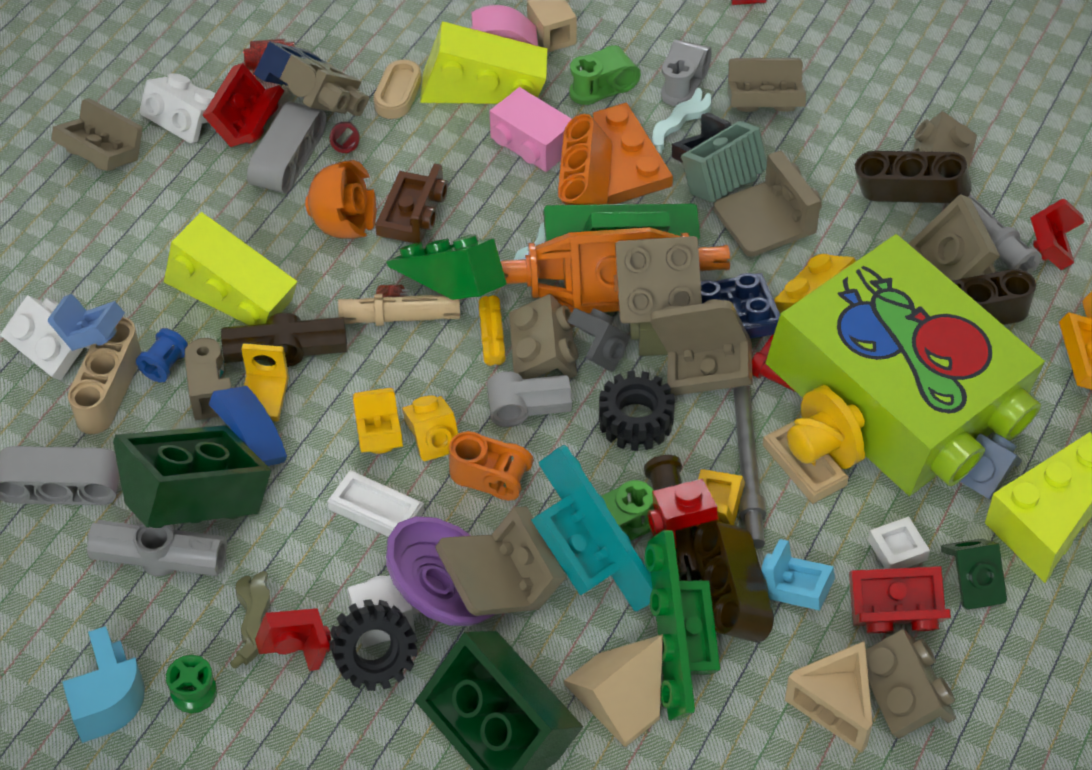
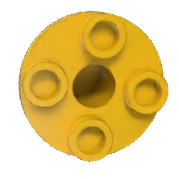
M821 385L806 393L801 401L802 418L795 419V425L789 428L787 432L788 446L793 455L799 461L806 464L811 463L815 466L817 459L829 454L841 469L850 468L864 460L865 451L861 428L864 427L865 421L859 408L853 404L847 405L827 385Z

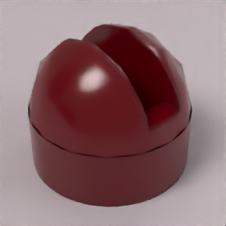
M337 123L331 129L329 136L330 144L337 152L350 153L359 144V131L352 123ZM347 128H350L353 132L342 145L339 144L336 140Z

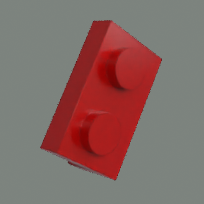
M240 63L231 68L202 116L230 147L245 142L251 144L264 133L263 126L268 118L278 109V101L283 95L284 89L280 85L265 89L244 63Z
M942 566L851 570L849 572L853 626H866V633L868 634L894 632L893 624H911V630L914 632L939 630V622L951 619L950 609H945Z

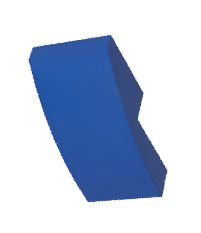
M242 386L213 391L209 406L267 466L285 463L287 454L278 431L267 411L249 387Z

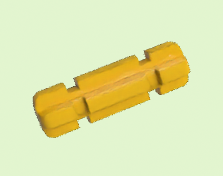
M495 295L489 297L482 296L478 303L484 362L488 366L494 364L502 365L506 358L500 299Z

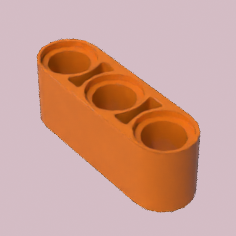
M589 114L575 116L568 122L564 130L558 197L565 205L607 204L612 141Z

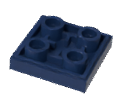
M743 273L734 278L701 282L702 304L714 299L732 302L750 339L775 333L780 313L762 273Z

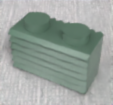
M743 121L736 122L680 157L685 168V178L688 180L687 185L690 187V193L708 202H716L717 199L728 196V192L734 191V188H739L740 185L755 181L757 174H762L767 167V159L759 127Z

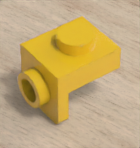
M384 388L354 393L353 403L361 453L372 452L382 454L391 451L393 448L403 447L394 389Z
M423 396L415 399L412 405L402 407L405 423L415 436L420 458L423 461H428L448 455L450 441L459 433L454 412L443 397Z
M701 469L698 479L703 478L717 505L718 521L734 525L745 485L743 476Z

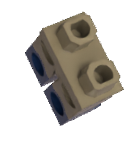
M269 41L253 74L264 82L288 86L294 95L303 97L302 103L310 108L342 114L349 112L352 115L361 116L369 101V96L358 90L362 81L354 76L346 75L306 49L289 47L288 45Z

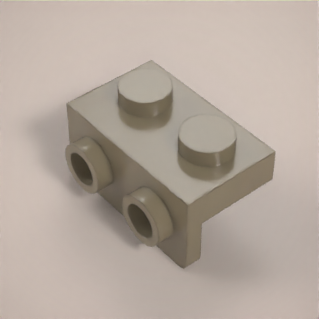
M731 58L728 63L727 92L731 107H737V110L743 112H754L759 110V107H773L781 112L794 111L796 107H805L806 91L802 83L803 62L801 58Z
M87 98L82 100L79 119L53 126L51 140L66 148L67 152L79 155L92 162L96 168L111 171L116 169V167L138 160L143 128L130 119Z
M941 111L930 121L928 119L924 120L918 126L914 134L916 142L913 151L959 153L966 159L969 170L977 134L944 111Z
M551 294L509 312L513 370L522 376L523 379L536 378L557 368L564 375H567L569 379L577 376L576 360L579 354L573 340L572 330L575 326L568 323L572 312L567 306H562Z
M902 629L866 649L869 685L890 731L895 737L900 739L938 717L947 723L956 719L950 704L955 702L954 695L946 681L942 677H936L931 667L932 664L936 663V659L923 638L916 640L907 631Z

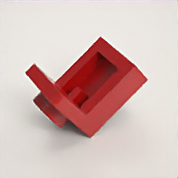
M1061 199L1033 215L1030 219L1036 236V240L1033 241L1034 248L1041 253L1042 260L1046 261L1049 259L1060 270H1063L1075 263L1066 233L1083 224L1084 218L1066 199Z
M703 478L652 491L653 510H649L647 513L653 536H656L663 530H672L675 548V530L718 520L717 505Z

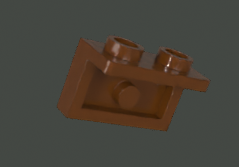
M434 163L429 176L399 171L375 224L376 236L410 243L422 242L426 231L432 230L434 227L438 203H443L447 196L448 181L443 179L441 164Z

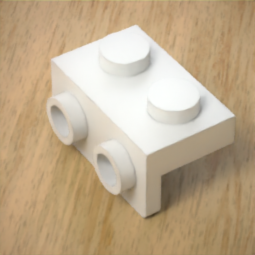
M172 73L168 77L146 81L139 112L142 116L188 143H196L202 123H208L202 115L215 93L194 86L186 76Z
M27 295L0 335L51 377L62 380L83 348L72 351L48 323L49 316L59 303L48 297L42 302Z

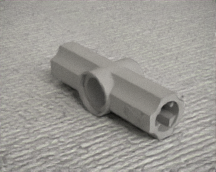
M97 520L96 523H92L88 533L87 554L89 559L142 566L148 574L153 576H165L174 570L218 576L219 573H222L226 562L227 541L224 536L173 530L171 525H166L162 528H146L143 523L141 525Z

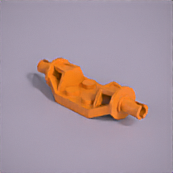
M650 227L571 232L536 246L535 243H528V255H525V259L501 261L507 284L527 283V287H531L532 298H542L551 294L562 306H567L571 312H573L574 308L585 313H591L593 308L602 312L619 311L618 291L615 292L614 275H617L615 243L626 240L689 237L686 232L678 236ZM728 245L698 248L700 271L730 270V261L727 260L730 259ZM538 279L564 280L565 288L538 283Z

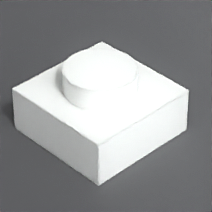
M910 517L869 531L868 541L885 569L907 568L928 560L930 550Z

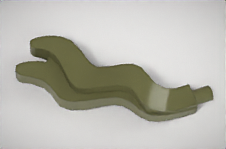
M266 571L259 572L252 580L250 576H244L235 585L236 597L245 608L246 614L241 626V637L245 645L236 652V657L230 662L234 669L238 668L242 663L247 665L259 654L255 638L264 615L269 609L271 599L270 590L265 586V583L268 581V573Z

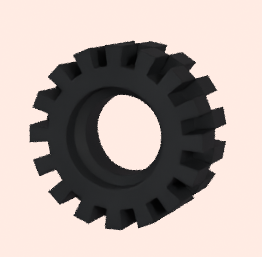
M628 371L627 379H624L620 373L614 376V384L608 380L604 385V391L601 390L599 395L600 430L602 433L606 432V439L612 443L617 438V447L624 449L626 443H630L631 451H638L639 444H644L645 450L652 449L653 440L658 445L663 443L665 435H670L674 422L675 398L674 393L671 394V387L667 383L662 385V378L657 375L652 381L649 380V372L642 371L641 378L635 377V371ZM639 404L650 408L653 412L644 417H631L621 412V409L628 405Z
M371 599L363 600L364 607L358 609L356 603L349 606L351 613L348 616L341 612L337 617L339 626H332L330 634L333 640L329 641L330 650L341 675L346 681L350 679L353 686L360 689L363 683L367 691H376V684L381 683L383 689L391 687L390 679L395 677L399 683L405 678L402 670L405 668L411 671L414 663L411 656L417 657L418 652L414 643L417 642L416 635L407 618L403 616L400 609L395 605L390 608L387 601L379 600L378 605H374ZM382 630L390 636V647L386 654L375 660H367L360 657L356 652L359 638L367 631Z

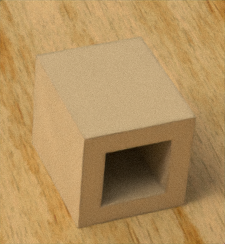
M527 0V18L536 25L537 40L540 47L547 48L548 53L577 44V17L566 0Z

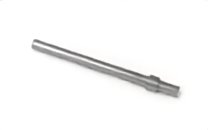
M750 385L733 388L740 470L745 481L739 508L740 517L745 521L746 530L750 532L753 538L755 549H759L765 545L763 519L766 517L765 498L760 495Z

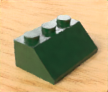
M227 425L115 435L113 445L124 503L146 528H162L166 525L200 523L206 520L222 518L235 519L239 516L259 514L272 470Z
M498 631L464 632L415 700L473 770H546L561 758L584 727Z

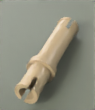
M374 294V298L338 299V315L345 318V324L376 323V326H384V322L457 320L460 319L459 299L452 300L444 295L382 297V294Z

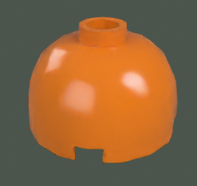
M342 161L323 168L315 175L309 187L305 200L306 211L324 234L338 239L362 238L367 236L365 229L373 230L377 213L374 189L367 190L364 179L370 178V176L358 161Z

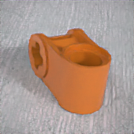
M461 432L453 437L449 445V473L451 479L456 484L492 494L502 500H515L519 497L522 490L520 481L524 472L529 471L534 462L533 456L528 450L517 444L498 441L476 432Z

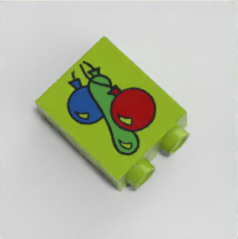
M895 234L780 313L765 364L802 398L809 391L821 385H827L847 405L853 404L858 407L865 421L864 427L861 428L865 456L910 497L936 476L949 487L961 481L980 461L985 452V448L976 440L979 434L987 437L992 432H995L1011 441L1032 422L1041 408V403L1030 395V392L1045 360L899 235Z

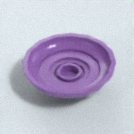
M415 516L399 522L387 538L386 566L393 585L410 605L428 618L449 626H472L495 615L475 616L467 610L435 548L441 538L471 535L456 525L433 517Z

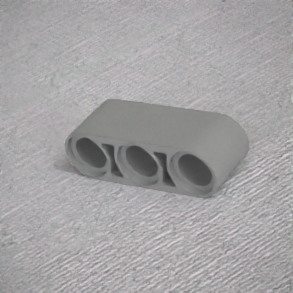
M290 101L286 102L250 159L247 169L248 184L284 194L288 193L324 133L326 125L325 111Z
M6 447L0 452L1 501L15 504L107 505L116 499L120 476L115 451L105 448Z

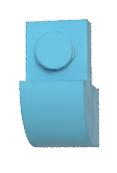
M106 626L88 632L99 670L62 681L72 720L82 743L113 733L124 727L138 713L144 699V682L136 658L127 660L121 640L112 643Z

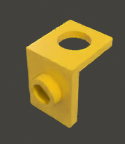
M243 344L241 350L246 370L244 386H248L255 394L271 420L278 422L289 380L284 347ZM258 355L269 356L275 360L276 364L264 366L257 363L254 357Z

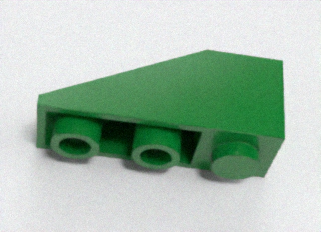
M476 234L455 239L453 244H450L449 239L446 238L428 243L426 248H423L422 242L407 245L399 249L401 255L386 261L389 268L452 300L480 297L507 285L494 238L477 240Z

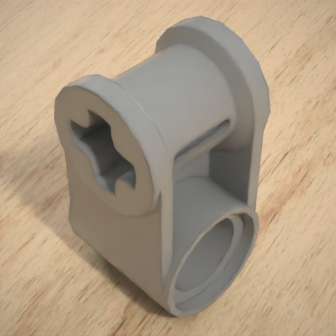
M677 39L673 41L669 54L662 65L665 83L662 87L661 97L666 104L676 106L692 98L696 88L699 87L702 79L707 75L711 62V47Z

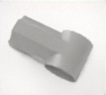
M504 371L491 376L487 381L490 415L492 422L498 426H517L531 415L572 411L571 388L567 375L523 379L518 373Z

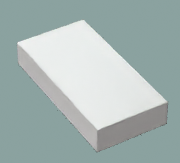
M351 470L327 501L329 510L388 537L399 522L415 516L421 517L425 512L423 502Z

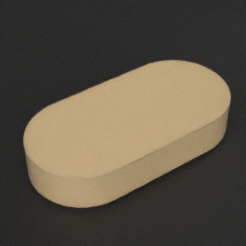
M397 60L386 67L374 93V108L379 116L387 119H397L410 111L422 82L421 69L418 64L410 60Z

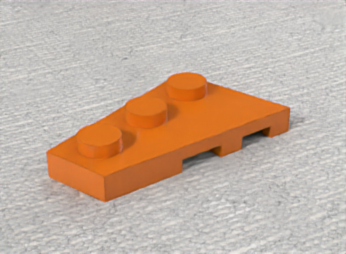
M627 102L593 112V119L612 141L607 204H618L672 187V173Z

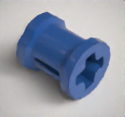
M161 328L155 335V343L147 352H141L136 358L138 369L146 377L159 383L165 382L168 379L170 368L178 359L185 357V349L188 346V343L180 334L168 328Z

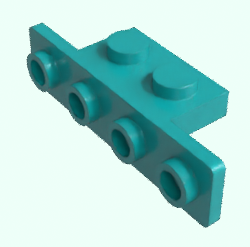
M566 445L558 447L540 460L539 466L561 500L532 518L531 521L579 595L586 593L609 576H612L634 611L641 610L650 604V595L653 590L651 572L647 570L632 547L627 534L621 530L611 515L602 496L596 492L583 472L578 459L572 455Z

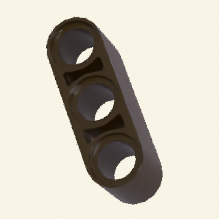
M868 151L862 154L855 163V172L861 193L866 199L871 201L951 203L960 194L968 197L972 191L967 161L964 156L955 152Z
M1019 269L952 280L953 283L1002 325L1023 321L1028 316L1036 289V281L1033 276Z
M718 520L700 524L694 534L693 547L702 581H709L715 630L720 634L760 643L764 641L773 628L774 616L750 532L744 528Z

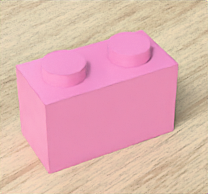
M521 87L517 88L489 111L490 135L497 144L507 147L521 156L527 163L534 164L545 172L561 161L563 134L566 125L571 120L570 117Z

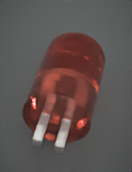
M379 285L376 289V294H382V297L408 296V293L405 292H410L403 285Z

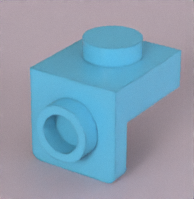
M779 539L773 553H768L762 564V574L767 582L770 600L821 610L835 580L834 566L791 557L789 541Z

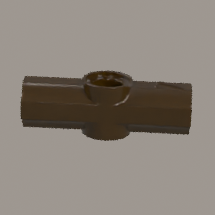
M278 313L269 317L266 324L222 327L221 329L224 363L244 361L241 350L243 344L284 347L287 367L300 363L303 356L347 352L344 317L301 321L294 314ZM258 355L254 357V360L268 359L273 365L276 364L275 360L269 356Z

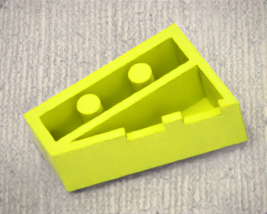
M442 21L423 71L420 103L498 104L519 87L538 98L546 81L547 48Z
M202 211L171 242L164 283L247 325L266 324L269 317L281 313L292 301L298 282Z
M1089 432L999 489L993 493L985 524L1044 583L1047 582L1062 556L1072 546L1073 540L1082 527H1085L1092 517V433Z

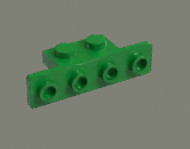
M694 203L546 205L543 210L545 242L571 232L647 227L678 236L681 233L687 232L689 236H695L698 240L700 239L698 209Z
M663 530L648 541L644 560L647 570L651 572L653 590L650 595V609L652 614L656 616L658 635L663 634L661 701L663 706L667 708L668 720L675 721L695 712L691 675L714 674L720 671V662L709 581H679L674 533L672 530Z

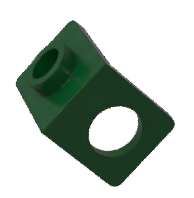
M974 539L941 545L942 553L955 556L963 608L970 610L1006 603L1007 595L999 543L986 539Z

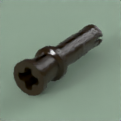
M660 455L650 459L644 465V474L646 478L651 480L653 491L682 483L680 477L682 463L680 458L675 455ZM691 527L675 530V550L679 581H688L686 567L689 568L691 580L699 581L701 575L694 552V538Z

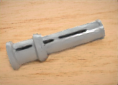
M970 194L968 197L971 198L1000 255L998 259H1001L1010 270L1019 269L1029 274L1034 272L1041 262V253L1036 248H1029L1020 239V233L1015 228L1003 226Z

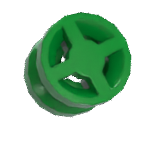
M185 655L174 660L168 667L166 683L176 708L182 712L192 714L202 712L212 705L217 696V685L213 678L212 668L207 660L197 655ZM186 686H193L194 690H188Z

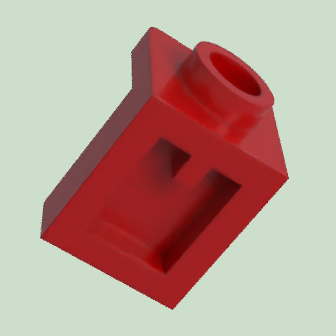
M318 608L265 613L255 638L259 654L278 653L286 655L303 650L309 671L319 670L326 653L330 651V630L326 625L323 626Z

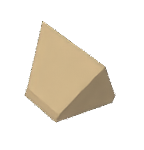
M663 634L598 653L564 680V685L624 747H627L660 720Z
M865 641L793 671L788 677L785 695L786 702L860 752H863L867 747L873 724Z

